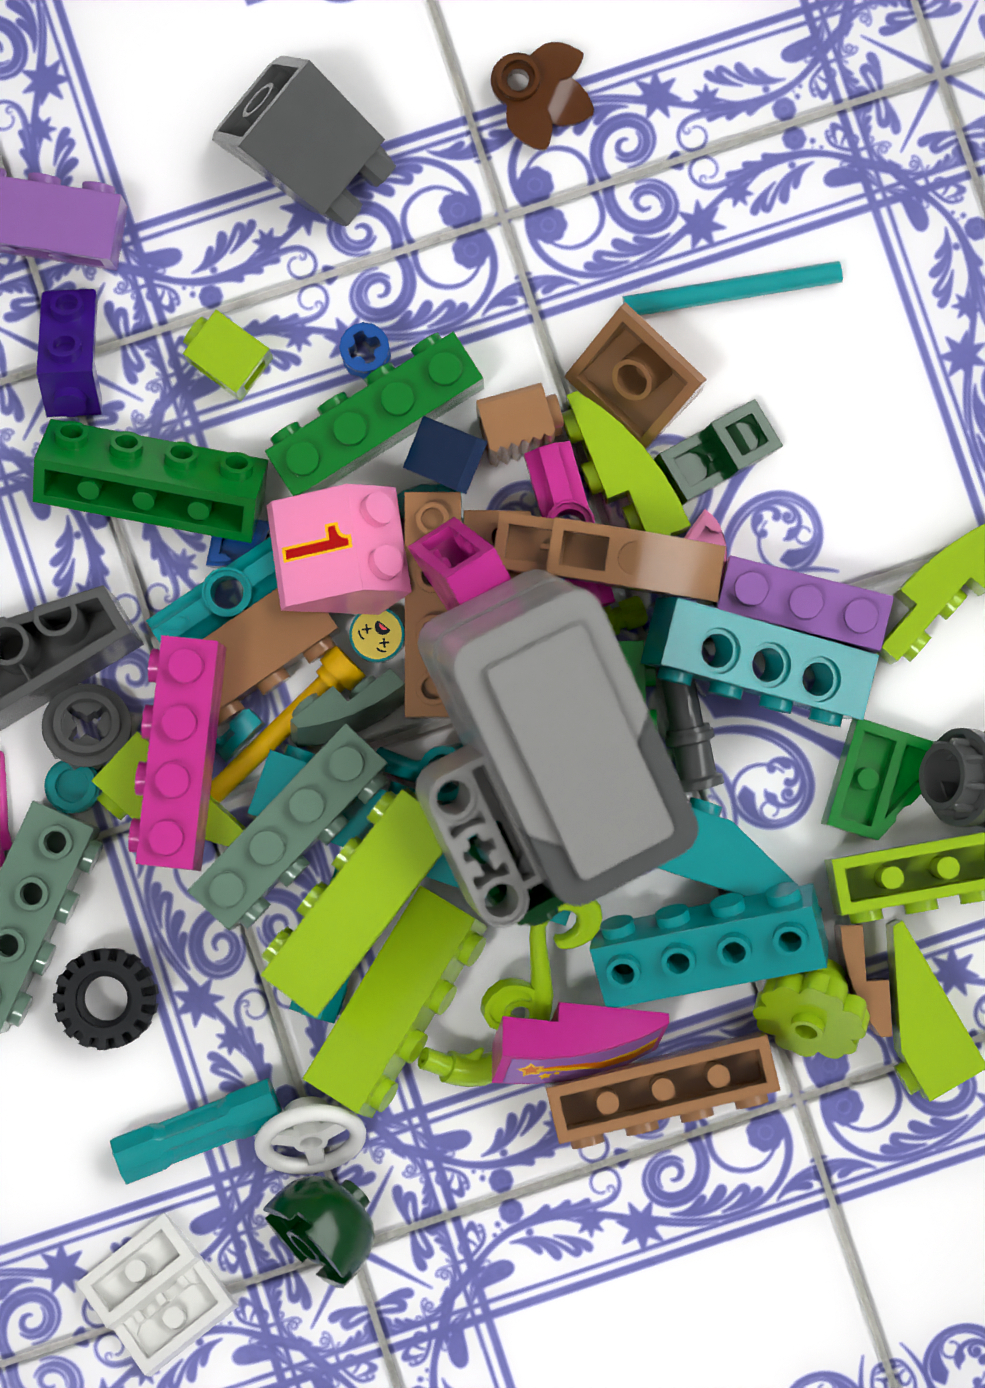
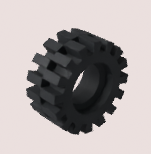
M118 948L90 950L71 960L65 966L66 970L63 974L58 976L55 983L58 985L57 992L53 993V1003H56L58 1012L54 1014L57 1022H62L66 1028L64 1030L69 1038L74 1037L77 1039L79 1045L86 1048L95 1047L97 1050L119 1048L139 1038L151 1025V1019L157 1013L159 1004L156 1003V994H159L157 984L154 985L151 977L153 973L150 968L145 967L140 962L142 959L135 954L124 952L125 950ZM99 977L115 978L124 986L127 992L126 1008L114 1020L98 1019L87 1009L85 1003L86 990Z

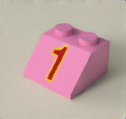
M343 484L274 500L266 505L281 611L380 615L412 592L396 487Z

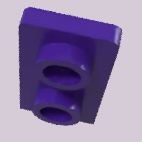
M95 289L44 291L41 294L36 374L46 418L101 415L102 395L95 366L98 303Z

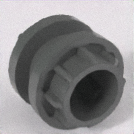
M971 728L951 729L932 743L931 748L922 759L919 770L921 795L931 806L936 816L948 825L957 827H973L978 825L985 828V731Z

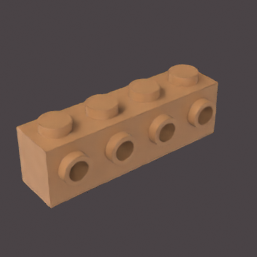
M762 1031L631 1062L606 1071L563 1082L545 1083L559 1144L570 1142L572 1149H580L603 1143L605 1141L604 1133L625 1129L627 1136L651 1132L659 1129L658 1120L680 1115L681 1123L708 1118L714 1115L712 1107L734 1102L736 1109L762 1105L769 1102L767 1094L781 1091L768 1036Z

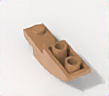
M500 511L494 548L507 571L524 573L533 569L544 570L561 579L717 603L726 546L557 517L552 519Z

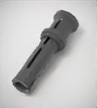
M692 678L690 686L661 680L671 729L666 731L665 743L667 747L673 749L678 778L684 792L703 790L723 784V773L716 772L710 742L715 737L714 729L710 727L709 722H703L695 678Z

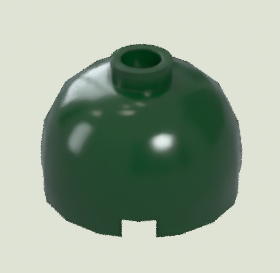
M307 1176L292 1181L280 1190L263 1208L264 1212L270 1213L265 1218L268 1225L287 1249L301 1263L308 1258L316 1264H321L323 1267L316 1275L336 1288H344L358 1274L370 1256L375 1238L372 1219L365 1210L370 1201L365 1193L350 1180H345L340 1185L328 1177Z

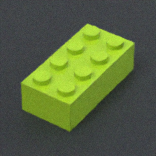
M409 788L402 789L398 795L392 791H387L366 818L374 826L364 840L355 836L347 842L331 864L339 870L332 882L327 885L321 881L311 889L296 910L304 917L294 931L288 926L281 930L261 955V958L269 964L260 976L315 1018L326 1008L443 854L418 801L417 794Z

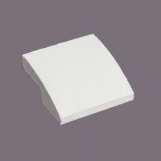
M165 1213L160 1215L76 1283L105 1327L114 1330L143 1374L150 1377L239 1307L192 1243Z

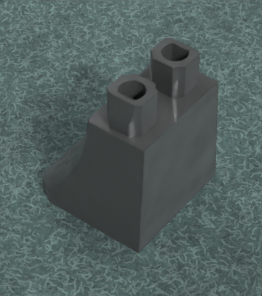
M280 56L273 60L218 125L212 137V140L220 147L259 173L307 211L323 215L345 227L357 216L363 205L346 189L358 173L371 186L378 187L384 183L396 168L395 163L380 146L385 140L381 134L308 59Z

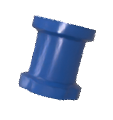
M366 322L354 324L341 337L339 346L344 367L352 376L364 380L371 372L389 363L391 360L388 338L383 330L375 324ZM366 340L370 348L379 345L374 350L375 360L370 363H365L361 356L352 358L358 353L356 344Z

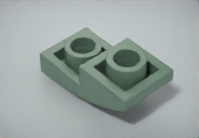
M389 668L377 679L374 675H371L362 680L350 693L349 701L334 686L321 696L317 693L309 695L298 704L292 713L293 718L290 720L292 742L298 748L327 743L345 723L356 733L375 724L404 704L405 683Z

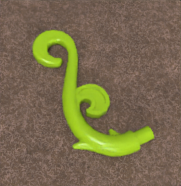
M597 900L582 906H573L566 903L558 907L559 912L566 910L576 914V922L571 929L561 934H554L553 939L558 948L573 949L582 946L592 940L600 930L603 916L601 906ZM549 921L537 926H530V983L512 977L502 979L489 987L482 997L480 1011L490 1028L497 1030L503 1016L516 1017L512 1011L520 1006L525 1007L524 1018L550 1021L554 994L546 943V926ZM425 1047L419 1055V1069L439 1075V1079L443 1083L462 1087L485 1086L492 1083V1051L483 1053L485 1051L483 1047H479L468 1054H462L454 1050H450L445 1054Z

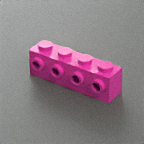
M161 635L160 649H151L148 663V681L156 683L153 705H145L141 725L142 738L149 739L147 762L139 761L135 776V794L143 796L140 819H132L128 838L129 852L136 853L135 864L202 871L227 649L219 641Z

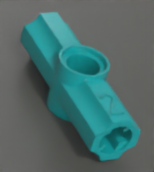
M271 537L226 567L213 570L205 578L204 582L147 619L146 622L159 643L161 642V635L204 639L277 589ZM227 580L240 582L243 587L241 602L231 609L218 607L215 601L217 587Z

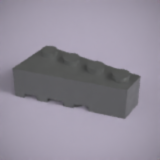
M104 585L35 606L34 610L9 618L5 616L0 617V731L50 702L57 694L74 685H78L144 645L120 602Z

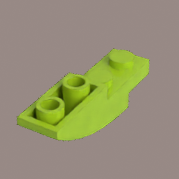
M578 391L566 395L565 404L568 410L562 412L564 429L571 444L579 441L582 444L588 462L580 464L591 495L601 492L606 505L626 497L629 505L622 507L621 510L628 529L669 536H678L687 532L691 524L679 498L660 467L644 446L624 425Z
M985 524L971 530L933 556L893 594L909 610L884 638L881 651L877 653L887 663L892 665L899 661L902 656L911 662L932 638L924 630L938 614L947 620L967 598L968 595L961 590L964 584L977 596L985 593Z

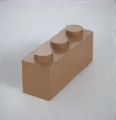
M277 588L204 638V640L219 641L227 648L218 727L227 723L245 709L240 701L259 689L264 696L290 679L291 676L286 669L305 657L308 663L311 664L337 646L332 638L341 631L329 613L281 611Z

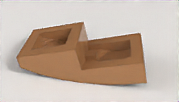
M834 925L840 965L846 973L845 979L848 983L850 994L860 996L866 1001V1009L870 1014L868 1026L871 1031L880 1037H893L889 980L884 978L866 979L863 925Z

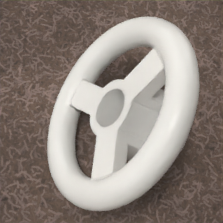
M301 1097L287 1104L284 1112L275 1115L265 1122L255 1137L254 1147L258 1158L266 1166L276 1171L289 1174L320 1173L339 1167L353 1159L365 1144L366 1128L363 1121L356 1114L345 1108L328 1105L324 1099L319 1097ZM345 1130L349 1131L350 1136L341 1147L324 1154L323 1148L327 1145L330 1138ZM271 1145L293 1146L296 1150L305 1152L307 1158L282 1155L276 1152Z

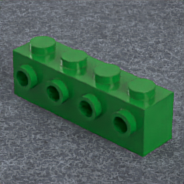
M454 331L444 338L438 332L426 337L411 349L414 355L411 359L396 368L392 362L382 365L364 379L367 386L349 398L345 392L331 397L317 408L320 414L319 417L303 427L300 426L298 421L291 423L270 438L273 446L265 450V453L292 496L330 487L417 432L423 416L436 420L484 389L483 376Z
M50 419L34 457L33 502L252 543L264 505L269 460L248 456L241 452H226L194 446L188 442H173L141 436L130 431L120 432L88 426L77 421Z

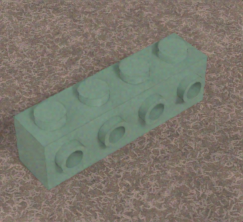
M345 723L187 892L228 931L235 929L240 923L246 929H249L271 905L265 899V896L279 882L286 888L291 885L310 864L304 855L317 841L320 840L327 846L350 822L343 814L358 798L366 805L388 782L389 779L382 773L389 764Z
M32 801L0 870V1034L9 1031L11 1024L19 1027L26 1017L33 1000V996L26 994L34 974L37 973L43 976L49 967L57 945L50 943V939L58 922L65 925L69 922L80 898V894L73 891L82 871L88 874L91 873L103 848V843L97 841L101 831L100 828L68 813L59 811L41 801Z

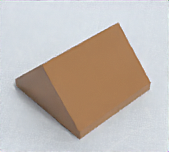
M626 302L619 307L564 375L582 395L601 406L624 425L645 449L702 392L707 380Z

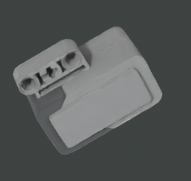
M533 569L431 619L423 626L418 637L419 652L463 747L424 768L417 778L415 790L418 801L465 900L485 922L494 927L502 928L516 924L523 918L528 909L529 896L527 889L540 882L561 901L573 906H582L684 854L693 846L698 834L696 816L654 722L648 713L646 704L603 608L594 595L544 570ZM448 781H458L460 787L456 799L450 804L437 805L436 796L439 788ZM495 820H498L503 830V833L511 847V855L495 823ZM474 834L478 836L475 840L477 851L480 857L487 862L479 865L466 852L470 848L467 839ZM500 883L506 884L507 892L504 899L497 905L485 906V897L489 889Z

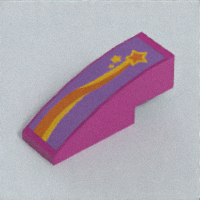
M558 1002L551 1021L503 1016L492 1042V1083L538 1084L563 1082L629 1064L657 1049L669 1025V1013Z

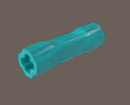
M266 1078L230 1092L224 1098L159 1123H150L114 1137L110 1140L112 1154L120 1175L127 1185L166 1170L172 1164L236 1139H245L256 1135L265 1122L283 1111L270 1079Z

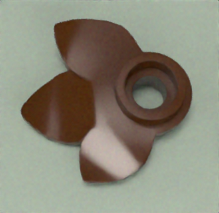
M562 42L545 43L530 55L525 53L505 55L495 64L492 70L491 88L497 100L507 106L506 120L509 130L519 141L532 149L547 150L552 137L553 125L558 127L574 126L590 119L594 114V108L587 92L572 78L579 69L584 57V53L577 48ZM514 74H522L527 78L528 85L522 90H514L508 85L509 77Z

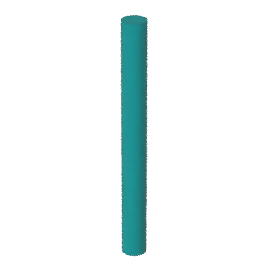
M840 261L622 296L623 304L626 302L637 314L642 316L842 283L843 273Z

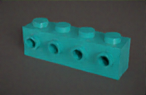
M784 882L770 887L765 893L744 897L739 893H728L714 898L709 904L687 907L685 904H672L659 909L653 915L633 918L631 915L623 914L610 917L601 923L600 930L591 940L589 950L605 1007L618 1008L828 968L829 943L814 884L799 886L794 882Z

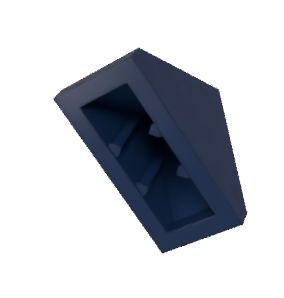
M423 416L402 468L467 494L488 441Z

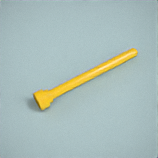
M338 646L332 648L320 659L322 665L315 671L318 677L212 780L210 795L216 801L221 803L268 757L270 750L274 751L291 734L290 720L293 718L292 713L306 697L314 693L321 696L332 686L339 693L345 688L351 691L366 677L365 673Z

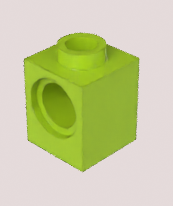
M215 310L208 320L203 316L200 317L192 325L183 340V343L188 346L183 352L187 362L239 401L243 400L273 360V355L267 346L218 310Z

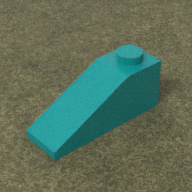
M690 797L689 803L698 823L697 839L693 846L684 854L657 867V869L728 892L739 893L743 896L765 893L767 889L779 883L794 882L733 821L720 817L722 806L694 797Z

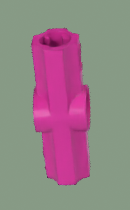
M570 441L555 442L523 454L541 517L554 519V517L559 518L563 515H573L581 521L595 523V517L588 506ZM564 579L566 582L594 595L602 607L616 602L612 587Z

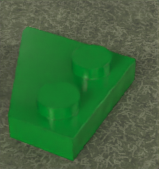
M852 719L821 824L871 840H879L896 822L899 812L904 807L911 805L921 795L919 785L920 765L924 755L931 748L934 741L865 719Z

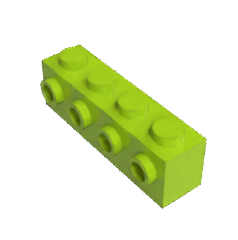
M985 831L824 860L834 915H849L850 924L883 919L882 908L904 905L905 914L939 909L937 899L959 895L960 904L985 901Z
M420 885L302 1079L356 1114L373 1118L376 1111L383 1112L396 1095L398 1083L395 1080L406 1062L409 1064L413 1063L424 1049L428 1039V1035L424 1032L434 1015L443 1014L452 1003L457 992V986L454 985V982L465 965L467 967L472 966L481 955L486 944V938L483 937V934L488 926Z

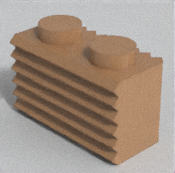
M542 382L476 400L477 420L482 438L488 441L485 448L489 463L496 468L500 461L508 464L512 458L518 462L524 453L554 443L555 436L563 435L562 427L564 426V421L556 394L546 396Z

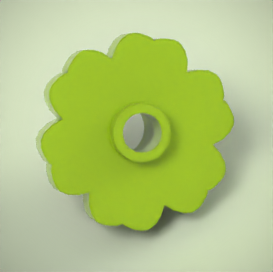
M829 958L828 968L766 979L763 990L758 992L753 1008L757 1027L764 1033L776 1035L775 1041L779 1047L804 1057H811L819 1052L832 1059H838L844 1054L856 1052L859 1039L864 1038L866 1035L870 1014L866 1009V1001L862 997L847 994L848 983L845 979V970L840 964Z

